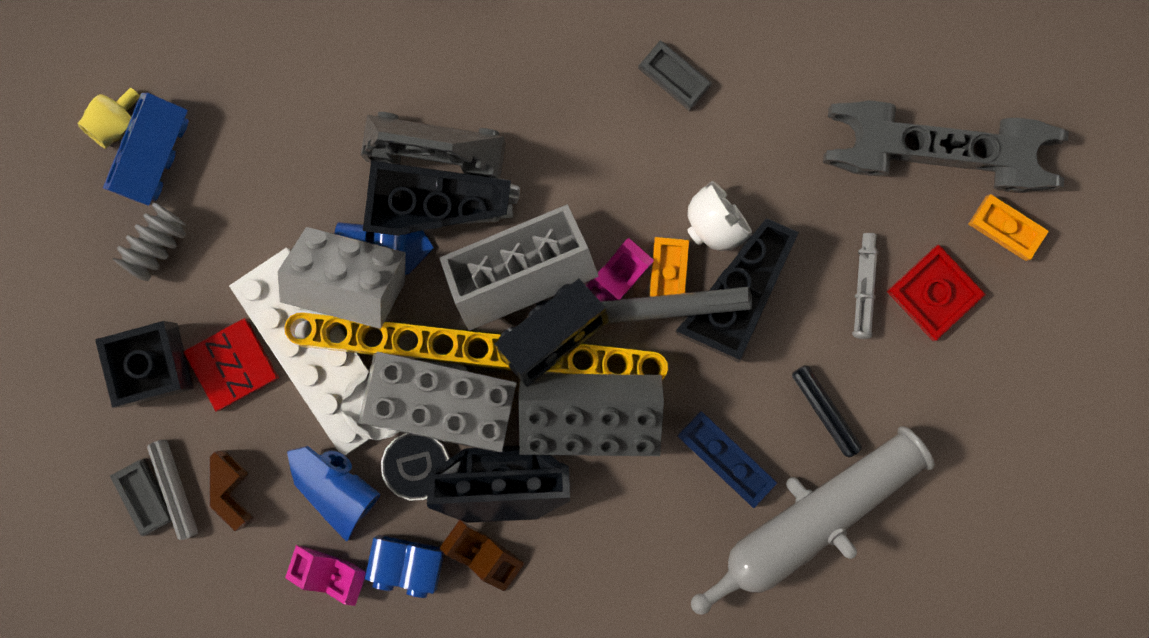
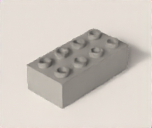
M568 204L440 257L455 305L469 331L554 296L562 286L572 284L578 278L585 283L599 277L589 248Z
M376 352L373 355L358 423L488 451L502 452L516 382Z

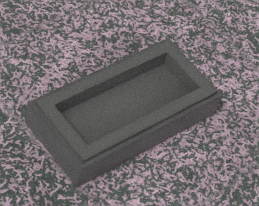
M661 40L638 66L639 70L688 111L694 107L712 85V82Z
M140 459L110 475L141 537L172 522L162 491L145 459Z

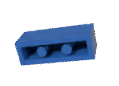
M148 92L141 93L103 189L147 206L150 205L151 200L156 201L163 188V182L159 181L164 168L168 170L171 167L176 155V151L172 150L176 138H182L187 129L189 120L185 116L188 110Z

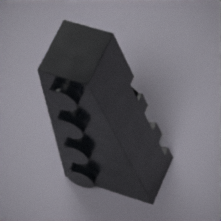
M766 218L710 288V290L749 287L752 296V309L688 316L677 328V335L740 363L799 232Z

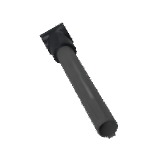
M749 287L602 301L601 303L606 307L609 318L607 324L751 310L752 296ZM550 300L539 301L536 303V307L539 305L544 306Z

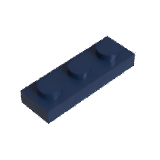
M699 411L678 433L677 437L752 508H755L777 484L771 476L702 411Z

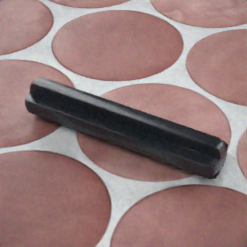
M804 365L792 373L793 379L844 456L852 457L862 450V445L810 367Z

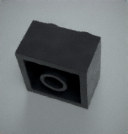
M161 321L95 339L112 408L131 407L194 389L186 355L183 352L184 347L178 323Z

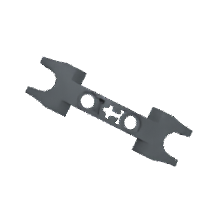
M867 100L853 103L831 104L828 108V118L850 125L855 132L856 142L853 148L827 150L823 155V163L851 173L886 176L889 175L890 161L899 160L995 172L994 189L999 191L1023 193L1058 190L1064 187V177L1043 170L1038 164L1036 154L1039 146L1058 145L1068 141L1069 131L1039 120L1005 118L1000 121L999 134L897 123L895 122L896 106L887 102ZM905 136L915 139L917 150H910L906 146ZM974 144L980 145L983 148L984 159L975 155ZM946 148H951V149H953V150L949 151L948 153H946Z

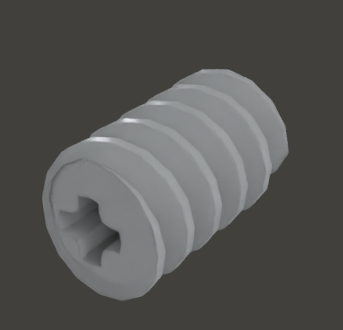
M157 203L152 204L157 215L153 216L145 213L143 217L149 225L145 227L136 224L134 227L140 236L136 238L127 235L125 238L131 247L128 249L118 246L117 250L122 258L121 260L113 258L126 271L144 281H149L151 278L147 268L158 270L160 267L155 257L167 259L169 256L163 246L172 249L176 248L177 243L172 235L179 238H184L186 235L181 225H187Z

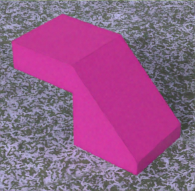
M628 238L598 272L599 277L590 280L586 286L600 302L621 300L654 260Z
M296 545L285 578L302 590L324 592L344 605L356 606L366 572L349 561Z

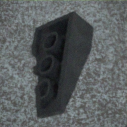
M371 161L363 231L399 236L507 215L511 180Z

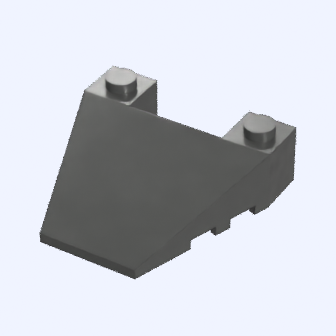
M378 112V116L367 115L360 155L366 162L379 161L400 164L401 156L460 165L464 174L500 179L506 143L504 137L499 136V132L493 129L479 128V132L398 120V115Z

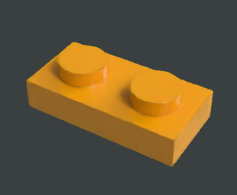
M992 194L984 198L968 225L1025 261L1032 259L1049 232Z
M654 238L652 257L654 262L651 269L649 297L685 293L689 240Z

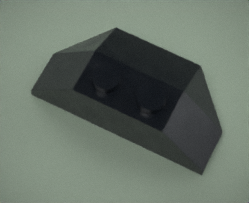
M503 446L502 452H493L479 448H465L448 459L438 469L435 468L428 473L427 507L466 523L536 520L570 502L569 466L563 462L560 463L551 455H520V446Z

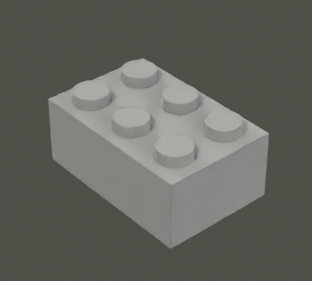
M306 227L277 271L280 302L381 329L405 284L406 252Z

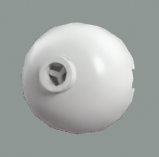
M714 181L703 187L692 198L688 206L687 215L692 226L687 230L699 246L705 243L713 250H732L750 239L752 230L735 204L732 205L725 198L727 194Z

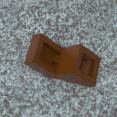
M225 450L214 452L210 456V508L234 531L245 528L254 517L230 493L249 473Z
M461 520L458 521L439 548L446 556L468 566L483 582L504 592L525 564L488 535Z

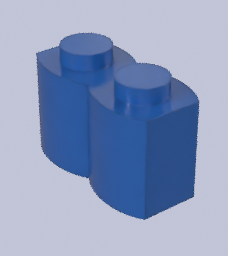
M377 535L373 538L365 580L373 582L372 587L376 589L392 591L394 586L407 589L406 594L410 596L427 598L428 593L434 594L437 590L444 553L437 546Z

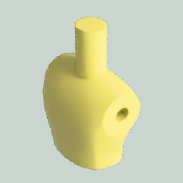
M129 88L115 102L111 98L99 94L89 103L83 117L77 124L85 134L106 149L112 143L123 138L131 119L127 111L138 101L140 95L134 89Z

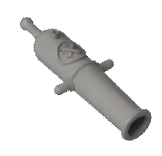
M900 426L897 432L898 435L814 491L811 489L806 490L797 478H789L786 486L796 498L795 504L737 542L730 551L728 572L712 588L703 594H696L692 598V610L697 614L704 615L710 611L714 603L738 589L756 593L770 590L800 566L809 562L828 544L835 545L846 558H855L857 549L846 537V530L922 470H932L935 463L930 451L912 430L905 426Z

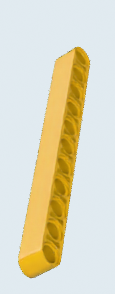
M295 313L286 320L284 326L287 338L294 344L306 348L370 355L382 352L415 360L511 370L500 357L494 344L499 340L501 336L499 334L384 322L381 329L329 315ZM303 321L310 322L312 328L310 335L305 339H298L295 335L296 326ZM337 325L345 326L347 336L344 341L333 343L330 339V332L333 327ZM372 329L380 330L383 335L381 343L375 347L367 346L364 339L366 333ZM406 333H413L418 337L417 346L411 351H404L399 346L400 338ZM440 337H448L453 341V348L446 355H440L434 351V343ZM480 340L487 344L488 353L485 357L476 359L469 355V345L474 341ZM580 344L544 374H614L609 371L607 361L611 356H619L623 359L625 368L621 374L616 375H644L642 364L645 360L650 359L657 363L659 368L658 375H662L663 380L667 375L668 363L665 357L656 352ZM577 352H584L589 355L591 359L589 369H577L572 361L573 355Z

